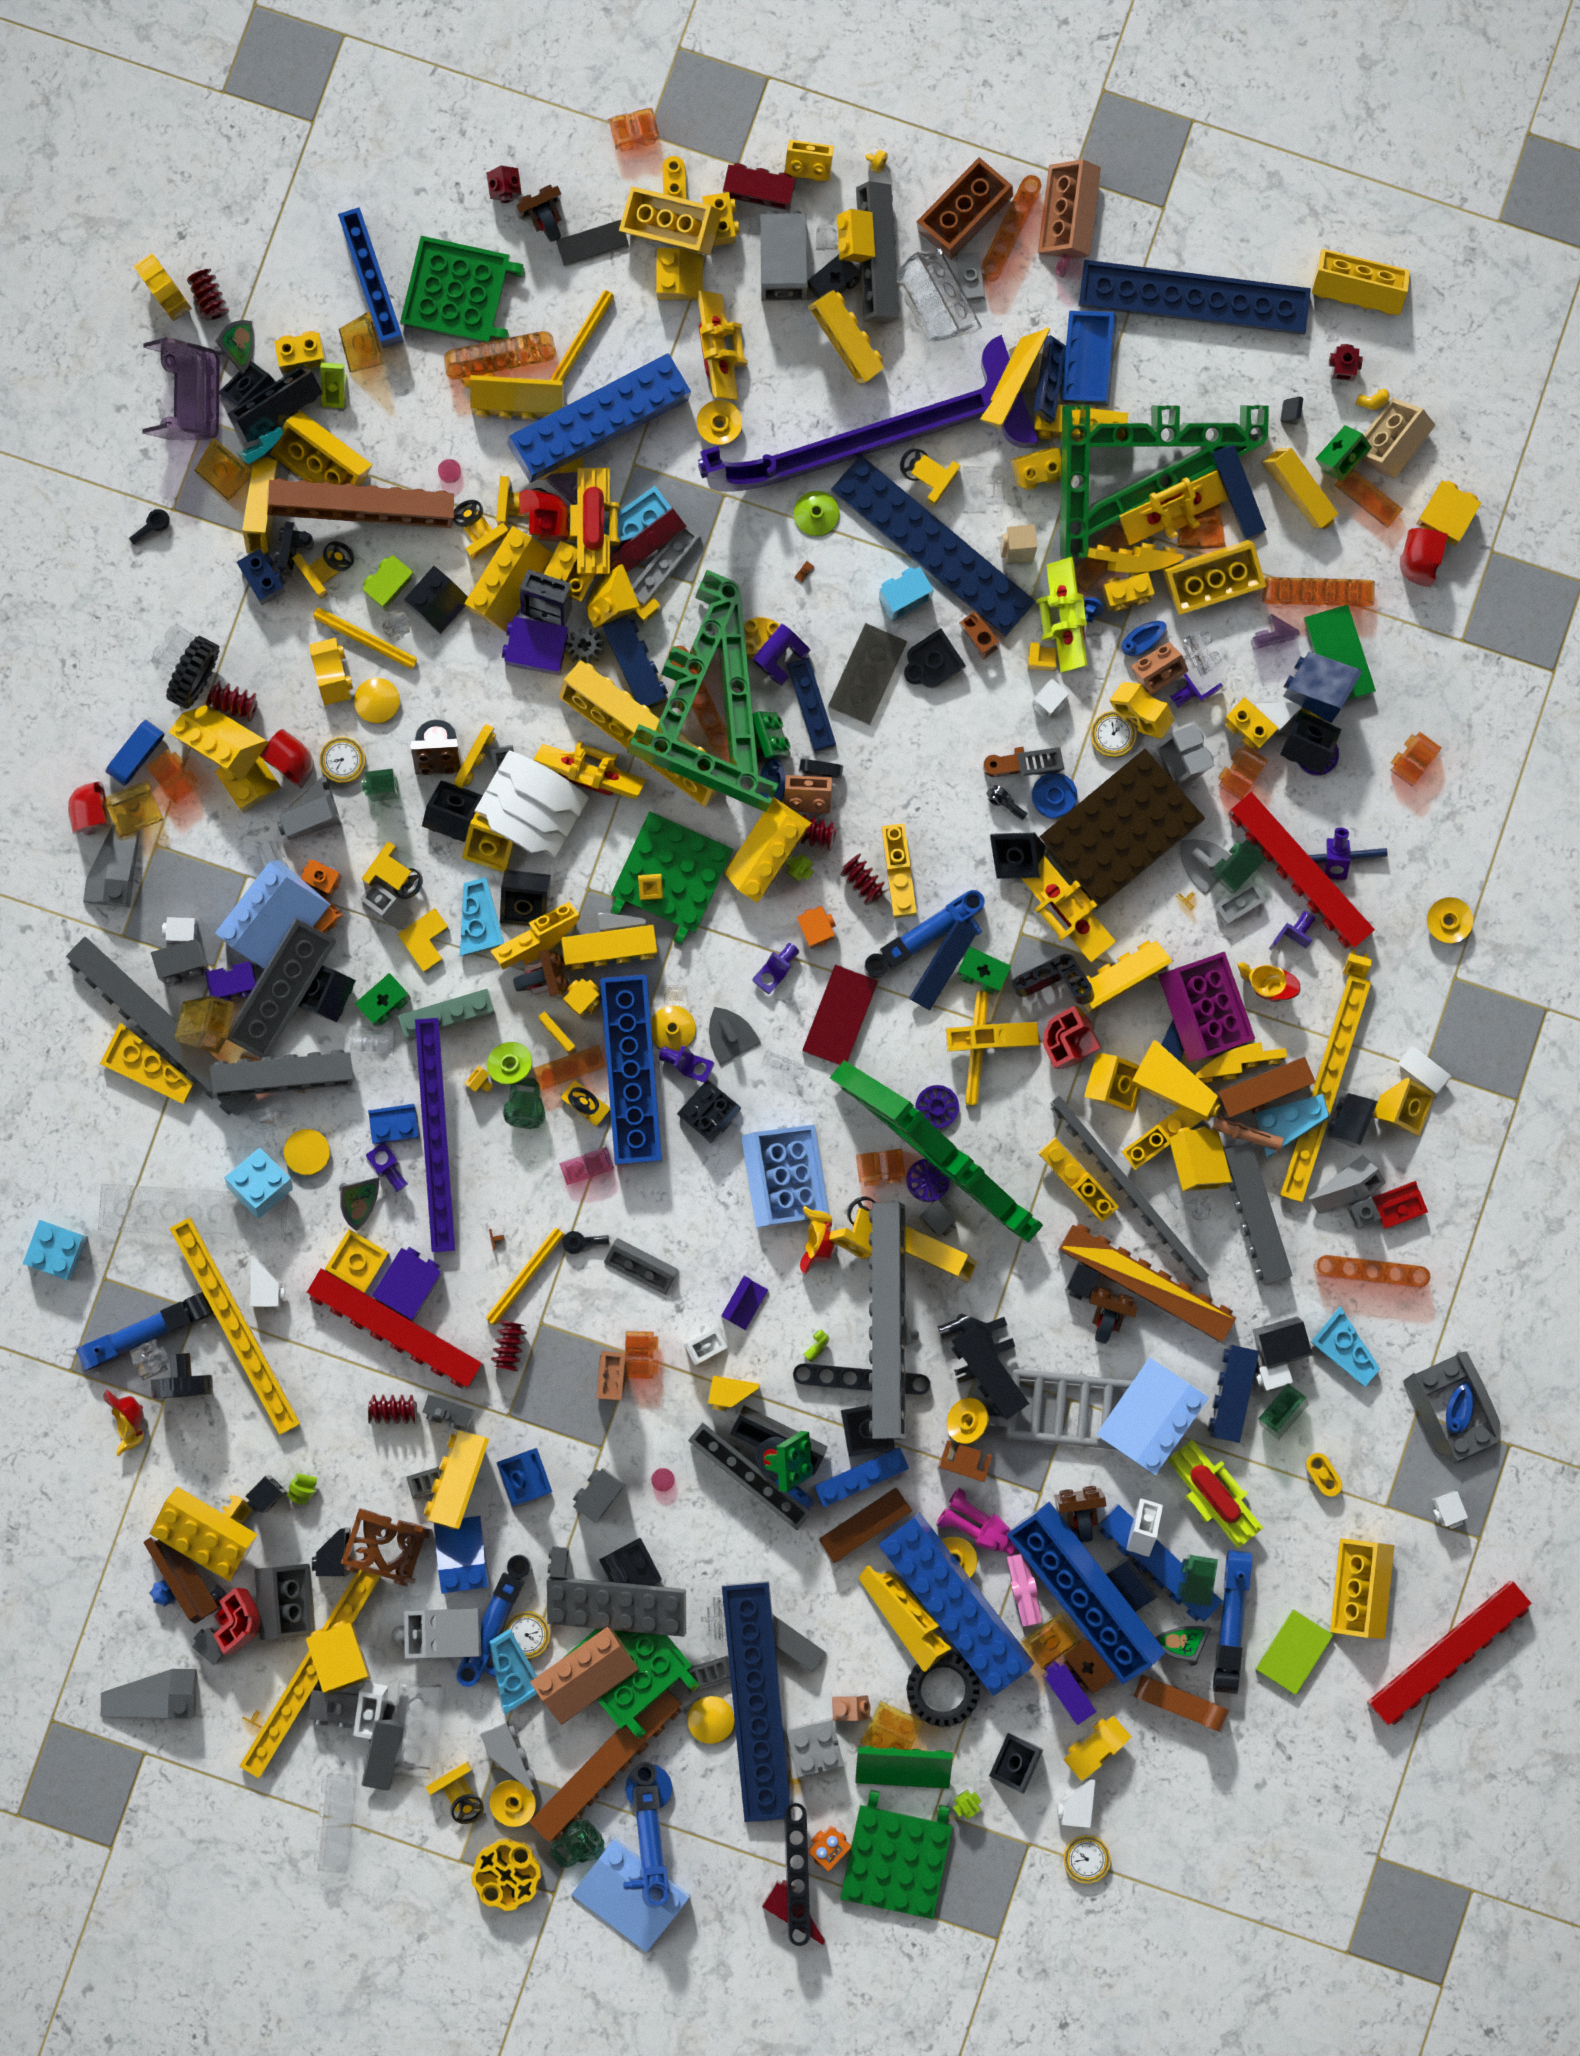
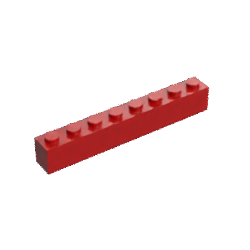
M1252 792L1228 812L1230 815L1229 820L1237 828L1241 827L1246 834L1244 836L1252 845L1256 844L1262 850L1260 852L1261 856L1268 863L1271 861L1277 867L1275 871L1283 880L1288 879L1292 884L1291 889L1298 897L1303 896L1308 902L1306 905L1309 910L1314 914L1318 913L1323 918L1322 924L1330 932L1333 930L1339 936L1337 940L1345 949L1349 947L1352 951L1375 930Z
M320 1268L306 1292L311 1295L309 1300L319 1306H322L323 1303L331 1307L329 1310L331 1313L340 1318L344 1314L351 1319L349 1323L360 1330H362L363 1326L371 1330L370 1336L381 1342L383 1338L391 1342L390 1347L401 1354L404 1350L412 1354L411 1360L420 1365L424 1362L432 1366L430 1371L440 1377L446 1374L452 1378L450 1383L461 1389L464 1386L468 1388L471 1386L484 1364Z
M1508 1581L1371 1697L1367 1703L1385 1724H1397L1404 1717L1402 1713L1408 1708L1411 1710L1416 1708L1422 1702L1420 1698L1426 1693L1430 1695L1440 1687L1438 1683L1441 1680L1454 1676L1458 1672L1456 1668L1461 1663H1469L1476 1656L1474 1652L1480 1647L1485 1649L1494 1641L1492 1639L1494 1635L1498 1632L1502 1634L1512 1626L1510 1622L1516 1617L1520 1619L1529 1612L1528 1607L1532 1603L1514 1581Z

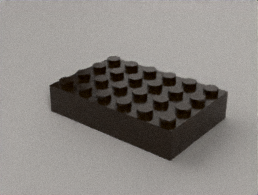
M1144 748L1040 835L1039 838L1046 846L1045 850L1073 882L1077 880L1080 883L1082 891L1091 901H1095L1097 904L1096 910H1099L1205 820V817L1147 749Z

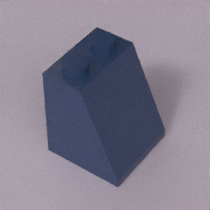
M1309 651L1305 658L1300 656L1294 666L1297 672L1294 677L1289 675L1283 687L1287 690L1283 697L1332 723L1342 709L1362 671Z

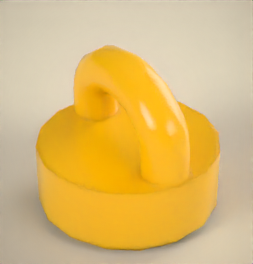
M881 149L877 151L876 155L867 153L865 159L872 162L870 170L877 174L881 173L886 165L888 153Z

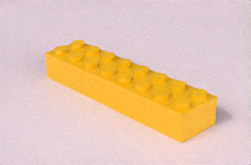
M581 660L564 679L558 697L627 750L638 724L655 731L660 720L652 714L647 706L637 703L633 700L631 694L621 691L611 679L601 676L591 664H585ZM683 733L679 734L677 741L707 753L703 748L689 742V739ZM637 738V740L635 741L650 746V744L644 742L639 738ZM655 747L656 751L665 752L663 748ZM641 759L703 807H706L718 793V791ZM698 766L701 771L708 770L705 766Z

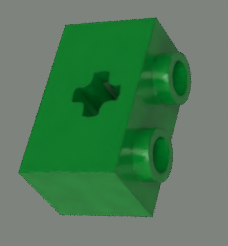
M1344 425L1315 459L1324 473L1343 481L1371 450L1372 446L1363 433Z
M969 946L957 975L961 976V981L970 985L975 982L982 986L981 990L993 995L994 992H1000L1011 965ZM986 967V972L989 976L984 975L982 978L979 976L980 972L977 969Z
M388 973L363 995L355 1005L374 1026L378 1023L383 1025L391 1018L389 1014L395 1008L400 1010L408 1003L407 998L410 995ZM380 997H389L387 999V1002L389 1004L387 1006L383 1004L379 1006V1004L381 1003V1001L379 1000Z

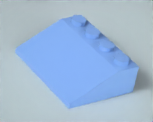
M280 860L270 861L215 933L233 949L265 969L295 917L314 927L331 904Z
M815 1125L759 1131L741 1136L756 1228L810 1220L803 1212L804 1206L811 1210L823 1211L829 1214Z
M1149 1357L1096 1435L1147 1471L1156 1475L1209 1397Z
M614 1837L571 1895L647 1953L689 1899L690 1894L668 1878L669 1898L667 1902L656 1909L646 1906L642 1899V1889L625 1890L623 1887L624 1882L641 1880V1858ZM652 1889L650 1891L651 1898L654 1901H660L661 1893L657 1889Z

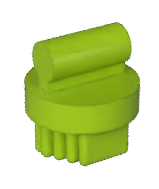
M296 1473L295 1478L289 1484L287 1497L294 1503L306 1505L316 1491L317 1477Z

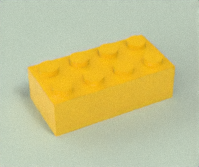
M631 186L619 231L630 236L710 256L722 210L711 205Z
M178 1486L165 1500L149 1533L229 1582L242 1567L258 1535Z

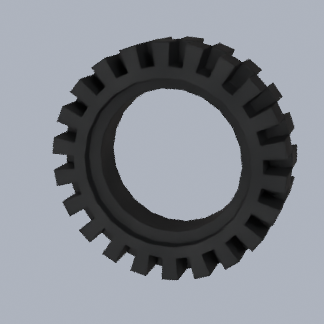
M202 636L195 637L191 641L189 647L185 649V654L180 657L179 664L177 663L175 672L172 673V679L169 681V687L166 691L167 700L184 709H189L194 704V701L199 697V693L203 692V687L207 684L208 678L213 673L211 671L215 668V662L218 660L219 645Z
M947 1653L926 1672L917 1663L908 1676L906 1690L909 1704L914 1713L930 1725L939 1727L955 1726V1724L962 1723L967 1717L969 1718L977 1707L980 1697V1684L977 1674L967 1661L958 1655ZM942 1667L955 1670L960 1674L965 1684V1694L961 1703L956 1708L945 1712L931 1709L924 1702L921 1694V1686L925 1676L930 1671Z

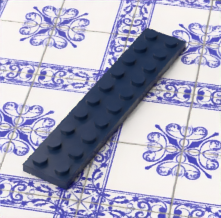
M1084 260L1078 306L1305 335L1311 288Z
M862 455L856 459L831 488V491L1005 637L1036 603L1031 596Z
M769 1581L722 1585L744 1822L784 1819L785 1808L791 1804L770 1583ZM792 1809L789 1811L790 1818H792Z

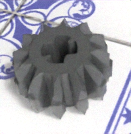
M578 628V636L571 632L570 635L573 640H566V645L570 646L566 649V654H572L570 661L574 662L579 658L578 662L580 660L584 662L585 660L592 665L590 659L593 658L594 661L599 662L600 659L596 654H604V650L599 648L604 645V641L597 640L600 634L596 632L591 636L592 628H588L586 634L583 633L582 628ZM582 643L591 646L588 647V651L584 652L582 648H579L582 647Z

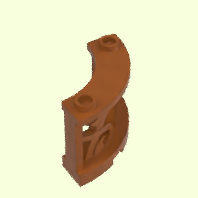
M359 1508L341 1560V1564L346 1565L345 1570L357 1574L359 1570L394 1579V1583L406 1587L408 1583H414L415 1578H412V1574L425 1538H430L433 1529L398 1520L397 1524L391 1523V1517ZM363 1520L364 1537H356ZM383 1529L386 1531L384 1537L381 1535ZM397 1534V1543L402 1553L393 1561L386 1563L378 1545L389 1543ZM354 1543H366L367 1547H360L356 1550V1552L364 1554V1558L361 1560H355L350 1557ZM375 1562L378 1568L371 1567L370 1565Z

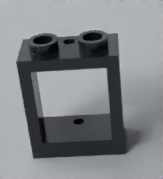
M528 569L520 586L521 614L546 623L565 626L572 611V584Z

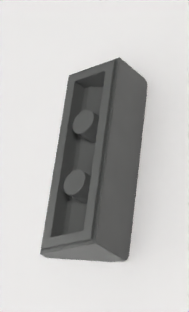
M622 220L556 240L563 265L565 266L628 246L626 234L619 231Z
M616 1238L604 1261L610 1267L665 1295L678 1272L677 1268L619 1238Z
M773 1615L776 1647L813 1672L826 1652Z
M396 1719L375 1720L361 1783L362 1786L390 1790L403 1732V1726Z

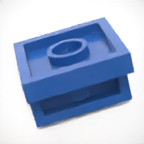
M537 1448L496 1462L511 1506L552 1492Z

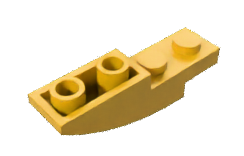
M1142 543L1141 547L1134 546L1133 552L1132 550L1119 548L1118 552H1112L1109 546L1097 545V549L1089 548L1087 557L1109 561L1107 570L1140 573L1171 566L1183 560L1184 555L1176 553V548L1164 546L1163 551L1155 550L1156 545Z
M905 824L881 826L893 918L917 916Z
M567 902L529 922L531 930L491 950V954L502 970L519 961H522L526 966L540 957L539 951L550 950L561 940V937H565L580 919V915L573 905Z
M1037 1022L973 1025L945 1029L947 1052L1039 1046Z
M1262 1042L1241 1046L1216 1057L1202 1067L1195 1076L1203 1083L1214 1082V1078L1223 1077V1081L1237 1079V1075L1242 1073L1241 1065H1245V1068L1259 1067L1260 1062H1268V1065L1282 1064V1060L1287 1058L1286 1048L1263 1051Z
M1179 1108L1121 1152L1134 1170H1136L1170 1145L1169 1138L1176 1135L1177 1130L1186 1127L1192 1128L1203 1119Z
M1054 1137L1038 1152L1039 1156L1048 1164L1054 1174L1102 1223L1119 1208L1115 1201L1084 1170L1057 1138Z

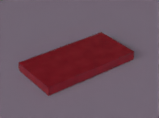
M835 964L802 1051L839 1066L844 1060L848 1062L878 980Z

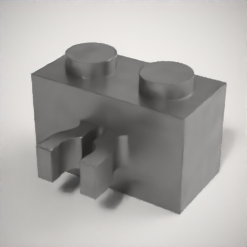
M314 1689L311 1693L308 1719L314 1720V1724L328 1725V1722H337V1727L351 1728L352 1724L355 1725L359 1694L333 1692L326 1695L322 1690Z

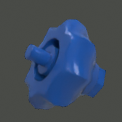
M166 1580L154 1582L153 1588L149 1592L153 1598V1603L160 1604L163 1607L168 1604H175L176 1597Z

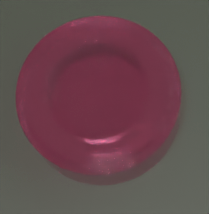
M1061 255L1055 269L1056 276L1064 278L1071 263V256Z
M446 459L439 464L438 474L442 481L454 483L461 476V468L457 461Z
M667 1468L657 1469L651 1477V1483L658 1491H668L675 1482L674 1474Z

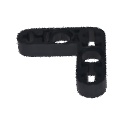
M1062 954L1015 977L1012 983L1016 994L1020 997L1034 994L1062 980L1077 1004H1088L1095 996L1091 983L1075 958L1070 954ZM1050 973L1049 976L1040 978V975ZM1072 977H1080L1077 981H1069ZM1082 988L1083 991H1084V994H1082L1081 992H1079V989Z

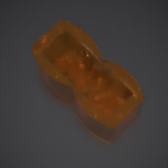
M653 108L642 109L608 119L616 150L629 151L634 148V145L643 144V146H649L656 143L657 139H660Z
M1420 731L1416 736L1413 734L1409 736L1404 743L1407 747L1402 754L1398 752L1390 762L1393 764L1390 771L1412 787L1442 748Z
M1246 745L1242 750L1236 749L1231 757V760L1234 761L1229 769L1225 767L1218 777L1221 780L1218 786L1239 800L1244 798L1268 761Z
M167 749L146 767L173 802L178 804L198 788L195 784L198 779L190 769L185 771L182 768L181 764L184 761L176 751L171 754Z
M902 1149L856 1154L859 1183H864V1187L877 1186L878 1181L887 1180L888 1184L900 1183L901 1178H905Z
M626 1331L625 1378L653 1379V1374H658V1360H653V1352L658 1350V1336H654V1331Z

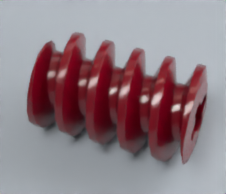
M211 269L197 271L187 279L188 284L191 285L190 290L194 294L193 298L198 302L196 306L198 310H201L200 316L207 321L216 320L229 313L228 308H221L226 304V301L218 300V298L222 297L223 293L215 292L220 285L219 283H211L216 279V275H208Z
M221 680L216 685H213L207 697L206 706H210L213 703V708L216 710L221 707L222 712L226 713L230 709L232 716L238 713L240 719H244L247 716V720L249 722L252 721L258 705L256 693H253L249 698L248 690L245 689L242 694H239L238 686L232 692L230 691L231 684L228 683L225 688H222Z
M813 817L810 820L811 826L801 839V844H804L809 839L810 846L813 847L816 841H818L819 849H822L827 844L828 851H831L837 829H834V822L831 821L825 827L824 819L817 825L816 817Z
M859 853L843 866L840 875L842 877L849 875L846 880L847 884L855 882L852 887L853 891L861 889L858 897H867L864 901L866 906L877 901L889 889L882 891V887L885 884L884 881L876 883L879 875L870 876L873 868L864 869L867 861L859 862L858 860L861 856V853Z
M501 1320L499 1324L505 1328L497 1330V1333L503 1337L495 1339V1342L500 1347L493 1348V1352L498 1354V1356L491 1357V1361L496 1363L494 1367L519 1371V1368L513 1365V1363L521 1362V1359L515 1356V1354L523 1352L517 1345L525 1343V1340L519 1336L527 1334V1331L521 1328L526 1325Z
M373 1394L368 1405V1423L371 1424L374 1417L376 1424H380L383 1417L385 1423L389 1424L393 1417L394 1423L399 1424L402 1417L404 1424H408L410 1418L416 1424L417 1402L414 1400L413 1395L409 1396L408 1401H405L404 1395H400L398 1401H396L394 1395H391L389 1401H387L385 1395L382 1394L380 1401H377L375 1394Z

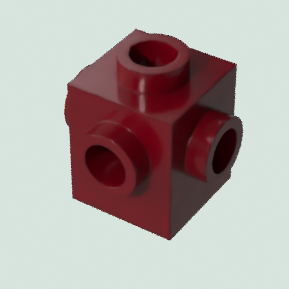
M501 165L486 172L490 199L500 200V203L513 202L514 198L522 195L518 168Z
M1341 344L1336 347L1334 353H1330L1328 366L1332 367L1331 379L1355 380L1357 370L1362 368L1363 356H1359L1360 349L1354 348L1351 344Z

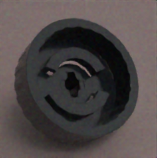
M190 1353L171 1354V1378L151 1380L152 1399L214 1394L212 1375L192 1376Z

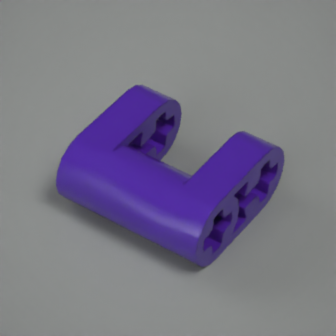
M782 623L752 658L753 662L780 686L785 683L789 676L776 662L786 649L789 648L796 656L803 660L811 651L791 629Z

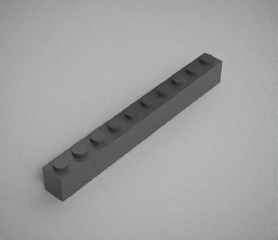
M84 936L66 955L70 960L68 965L77 974L82 971L87 976L84 980L93 989L98 986L104 992L101 996L110 1005L115 1002L120 1007L118 1012L126 1020L132 1018L137 1023L135 1028L143 1036L149 1034L154 1039L152 1044L161 1052L165 1049L171 1055L168 1059L178 1068L182 1065L188 1071L185 1075L195 1084L199 1081L204 1086L202 1091L212 1099L209 1067L219 1060L92 941ZM256 1095L217 1099L221 1102L219 1107L228 1115L233 1113L238 1116Z
M900 1202L872 1203V1209L869 1210V1221L872 1223V1232L869 1234V1244L872 1247V1256L869 1257V1268L872 1270V1279L869 1281V1291L872 1293V1303L869 1304V1315L872 1317V1326L869 1328V1338L872 1340V1350L869 1351V1362L872 1364V1373L869 1375V1385L872 1387V1397L869 1398V1409L872 1411L869 1432L872 1435V1439L906 1440L905 1205Z

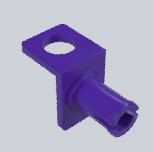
M1184 674L1187 685L1171 695L1170 698L1179 708L1194 696L1196 698L1199 697L1201 702H1203L1224 686L1222 683H1219L1201 695L1188 675Z
M1341 827L1335 829L1334 838H1327L1326 840L1327 861L1324 873L1329 879L1346 880L1348 877L1351 862L1350 841L1348 840L1349 831ZM1334 866H1341L1344 869L1338 874L1330 871Z
M1303 911L1294 926L1288 922L1284 925L1268 949L1272 950L1283 934L1304 948H1307L1313 940L1305 934L1316 920L1315 917L1311 915L1305 921L1310 913Z
M788 943L779 955L773 952L766 964L753 977L752 981L767 994H770L787 975L791 968L789 963L799 954L798 948L792 943ZM765 973L771 974L774 978L773 984H764L761 976Z
M683 1045L679 1052L664 1046L659 1054L660 1061L674 1064V1067L683 1076L703 1083L707 1082L714 1067L713 1061L694 1055ZM699 1063L706 1065V1071L702 1075L694 1073V1068Z
M386 1143L378 1145L366 1154L367 1159L377 1171V1175L380 1177L385 1176L396 1192H399L408 1185L396 1168L400 1163ZM384 1151L387 1153L388 1160L385 1164L380 1165L376 1163L375 1155L377 1152Z

